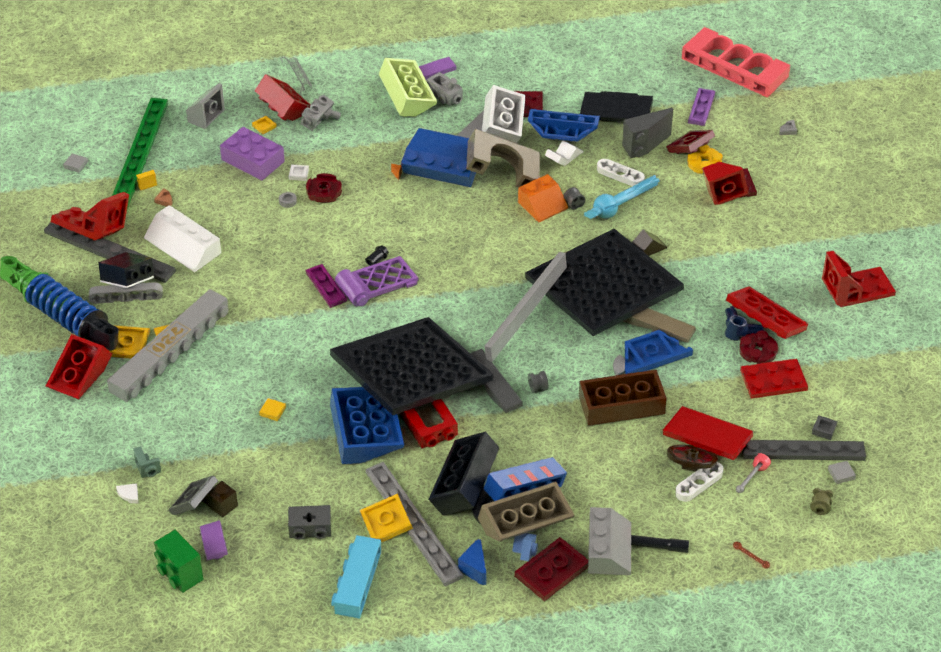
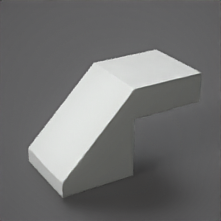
M562 140L556 152L548 149L545 156L565 166L584 151Z

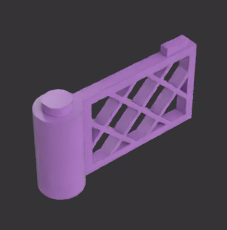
M401 256L353 272L345 269L340 271L335 277L337 285L356 307L364 306L370 298L405 286L407 288L415 286L419 280ZM398 262L402 266L401 269L391 267V265ZM384 270L385 274L377 273L375 271ZM389 272L399 273L397 277L388 275ZM401 274L410 275L411 278L403 279L400 277ZM361 275H366V276H369V278H368V279H363V278H360L359 276H361ZM373 277L379 278V279H382V281H381V282L372 281V278H373ZM385 280H388L395 283L390 285L385 284L384 282ZM374 286L378 287V289L371 291L368 287Z

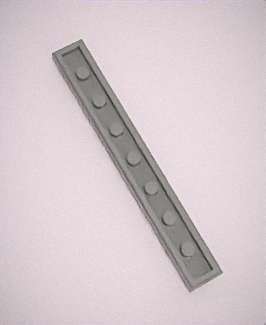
M559 252L485 344L486 360L494 361L567 268L566 253Z
M381 462L365 469L366 474L384 499L398 493L413 527L407 533L443 585L446 587L463 579L464 575L385 463Z

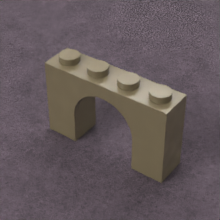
M478 129L473 131L468 140L467 170L483 175L490 164L491 156H498L508 161L515 169L516 187L523 186L539 178L540 152Z

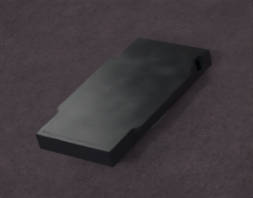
M601 91L600 93L585 92L580 114L600 116L599 120L617 121L620 123L624 122L625 119L651 113L653 96Z

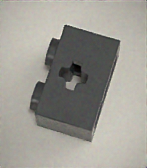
M330 505L288 507L289 538L301 540L308 537H316L318 539L331 537Z

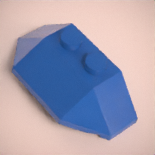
M530 109L528 122L542 138L578 142L596 130L600 116L536 109Z

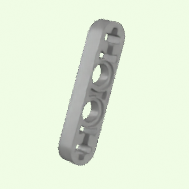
M155 282L139 283L129 288L115 285L95 286L89 290V301L92 304L112 303L114 301L127 302L137 299L139 301L161 299L163 296L162 285ZM137 291L139 292V294L134 295L131 294V292ZM112 293H120L121 295L114 296Z

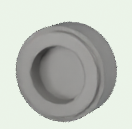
M285 192L279 196V204L282 207L290 208L297 203V197L294 193Z

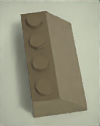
M557 482L484 504L481 507L478 519L486 535L500 542L574 518L575 515Z

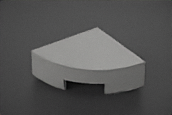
M789 120L780 127L779 135L797 134L794 120Z
M620 354L613 363L615 375L625 374V358Z

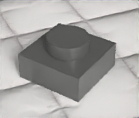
M818 415L812 429V435L831 440L838 421Z

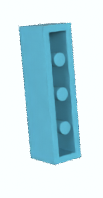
M356 535L354 543H350L349 559H345L343 564L344 574L339 576L337 583L338 591L332 596L331 605L334 606L335 614L354 618L361 617L382 552L380 539Z

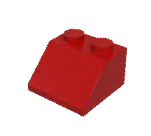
M716 162L702 168L707 190L714 205L723 204L749 194L742 167Z

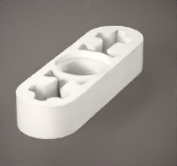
M601 159L597 162L598 173L622 183L634 186L644 180L645 176L642 172L609 159ZM617 172H623V173H625V174H624V175H618V174H616V173H617Z
M717 462L716 466L712 468L699 469L679 483L676 487L677 499L683 502L690 501L721 479L723 475L722 464ZM697 479H701L705 483L702 485H698L694 481Z

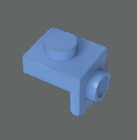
M525 533L514 537L512 551L521 554L520 560L529 561L533 555H536L538 543H535L537 535Z

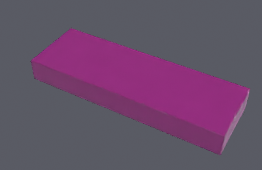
M323 264L305 270L307 276L330 308L347 302L346 296Z

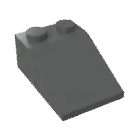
M672 107L624 120L622 146L630 158L642 157L648 154L671 136L674 110Z

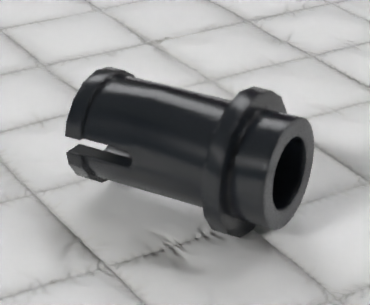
M377 246L375 251L365 258V261L370 266L377 264L383 258L386 259L389 252L385 246Z

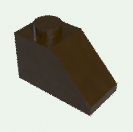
M217 481L202 499L203 503L222 518L238 506L236 491L224 481Z

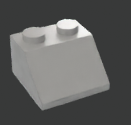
M219 83L206 91L195 103L188 107L186 110L188 123L206 129L225 110L222 84Z

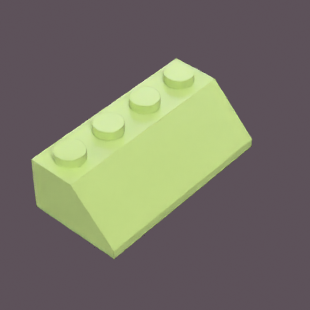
M384 59L379 76L400 116L416 117L437 104V100L415 60Z

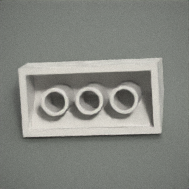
M170 205L154 216L144 236V239L194 273L221 254L220 238Z

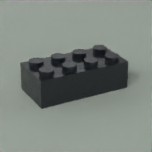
M486 431L454 441L428 499L442 515L470 510L476 506L499 451V446Z

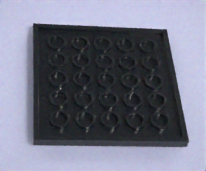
M612 229L565 252L567 268L545 296L588 333L595 336L684 290V284L616 229ZM553 259L525 272V278L534 284Z
M430 317L330 349V356L392 416L493 381V373Z

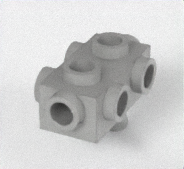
M439 72L427 79L430 89L438 97L440 103H446L451 106L454 103L457 105L462 101L463 89L460 85L456 84L457 80L455 78L449 79Z
M322 95L319 99H315L312 102L310 108L307 107L304 110L301 124L313 131L324 118L333 117L339 119L341 113L331 110L334 101Z

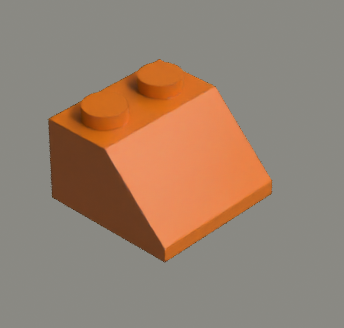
M548 174L518 187V203L538 222L568 209L559 184Z

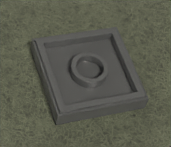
M213 475L191 482L168 511L172 515H177L195 509L218 480Z

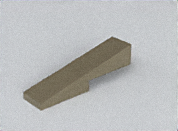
M649 308L623 321L634 326L652 329L653 332L661 330L669 337L687 343L696 331L695 326Z

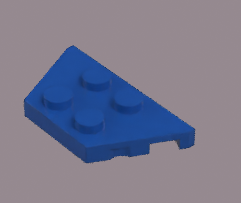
M661 330L627 340L624 346L625 374L648 371L692 356L693 349L691 347L686 349L679 345L677 339L669 337Z

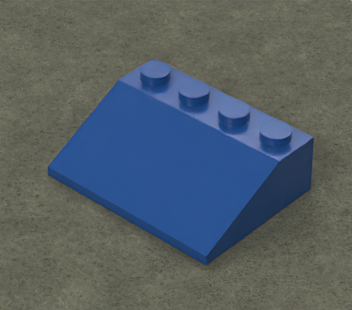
M418 128L408 144L401 161L403 173L471 187L476 172L467 170L469 138Z
M363 387L332 388L330 408L342 464L363 463L404 447L397 414L392 416Z

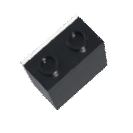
M124 252L98 262L100 282L129 288L154 278L153 262L150 257Z

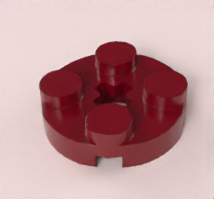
M328 173L317 174L316 178L312 179L311 177L308 179L306 193L312 201L320 203L335 202L342 193V183L336 179L335 175Z
M761 330L740 339L739 352L743 359L750 363L772 362L778 354V344L766 331ZM755 347H762V350L760 351L759 349H755Z

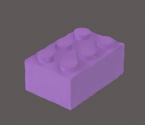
M245 127L240 128L220 145L221 160L261 181L285 162L283 146Z

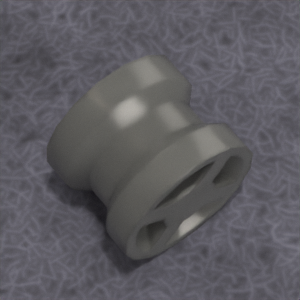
M576 187L569 188L563 195L566 203H568L572 210L582 207L586 200Z
M540 371L538 374H528V383L532 393L540 389L543 391L548 390V379L545 371Z

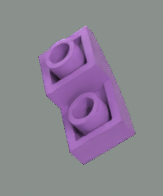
M220 520L200 526L207 560L220 559L227 555V545Z

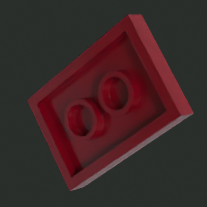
M559 537L515 571L514 577L545 602L588 568V559Z

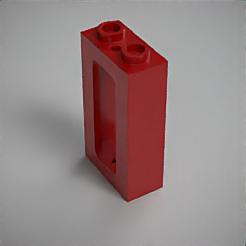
M442 399L431 402L443 420L442 423L432 427L425 426L414 408L400 413V416L422 449L434 447L437 443L444 440L450 441L458 435V423Z

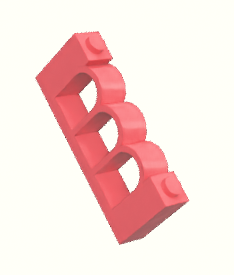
M706 27L700 30L682 49L683 60L767 98L789 77L790 64L778 59L773 61L769 55L764 53L753 54V50L747 45H733V41L730 38L718 35L719 33ZM715 49L724 50L719 57L709 54L710 51ZM734 58L744 59L739 66L729 63ZM754 67L764 68L759 75L749 72Z

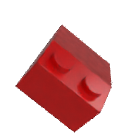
M71 334L46 387L79 400L104 372L112 353L100 344Z

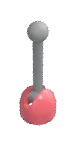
M763 453L757 454L753 460L754 469L743 483L736 487V492L742 493L745 485L757 471H764L770 466L771 460Z

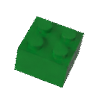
M176 529L154 542V555L158 562V565H156L157 570L162 576L166 575L168 577L169 583L174 589L178 588L184 593L204 580L200 554Z

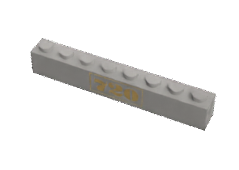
M209 289L107 380L109 392L125 402L135 398L144 386L150 385L152 379L158 374H162L165 367L171 362L174 363L183 351H187L196 339H201L206 330L213 328L216 321L227 315L229 311L227 298Z

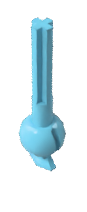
M653 175L615 196L609 194L599 195L594 201L592 210L584 213L585 217L589 219L596 216L603 219L613 217L617 213L619 205L657 186L658 182H660L659 178Z

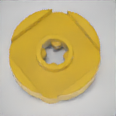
M708 145L700 146L695 153L688 154L687 156L688 167L700 174H703V167L716 162H722L723 159L721 153L710 148Z

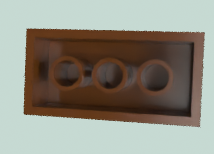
M657 369L579 381V399L588 426L665 414L667 397Z

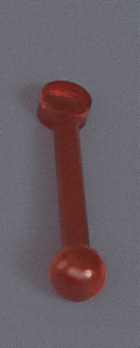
M740 542L733 543L735 549L741 550L762 564L763 568L768 569L770 567L769 561H763L742 547Z

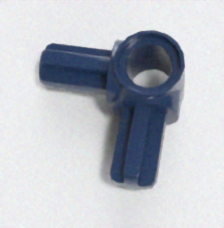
M733 306L726 308L727 320L725 324L727 328L725 335L728 339L738 341L741 337L746 336V334L764 330L762 325L747 324L746 319L739 316Z

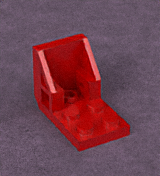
M122 192L102 199L87 212L82 211L78 207H71V209L52 215L51 222L96 241L124 228L129 194Z
M835 251L826 252L822 280L838 306L845 307L895 296L896 291L881 266L851 273L852 269L849 264Z

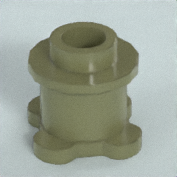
M814 488V496L810 504L811 510L818 515L828 514L831 511L833 492L831 490Z

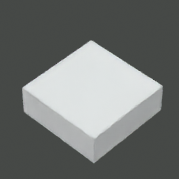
M291 165L289 180L307 181L309 166Z

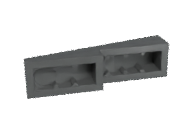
M483 349L470 353L493 373V381L483 384L490 398L505 413L522 407L523 402L493 362L486 360V354Z

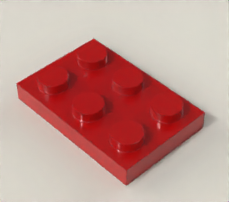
M797 358L740 367L751 399L808 391V384Z

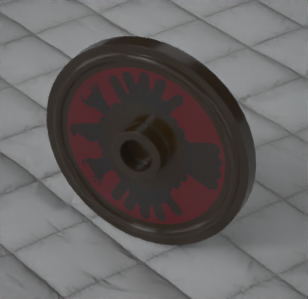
M673 445L667 449V457L673 462L682 465L684 470L696 472L698 469L712 468L716 466L718 461L714 453L692 445Z

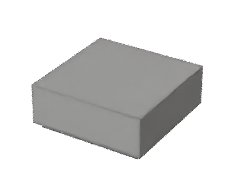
M71 154L63 166L65 169L80 173L88 163V158Z
M848 461L828 466V471L836 484L856 478V474Z

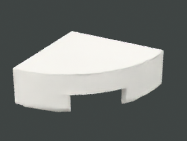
M137 484L116 486L119 497L129 503H138Z

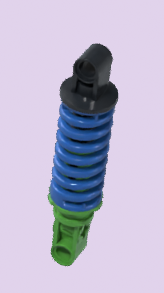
M13 256L1 258L0 278L17 288L23 294L26 303L41 310L45 315H48V317L54 319V321L78 337L100 344L109 351L117 348L119 329L108 322V316L105 312L96 309L80 296H76L67 287L56 282L48 273L32 270Z

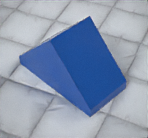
M478 539L458 558V568L463 574L479 584L486 585V567L481 539Z

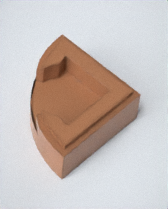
M163 188L154 199V202L167 207L168 205L172 206L173 200L170 192Z

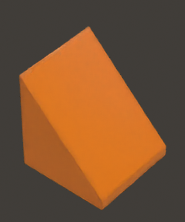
M391 164V172L398 180L402 174V166Z

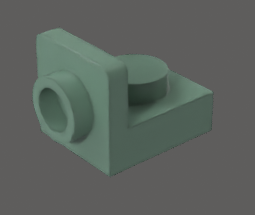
M142 447L133 448L135 462L141 478L153 477L161 472L159 458L150 460L148 454L143 453Z

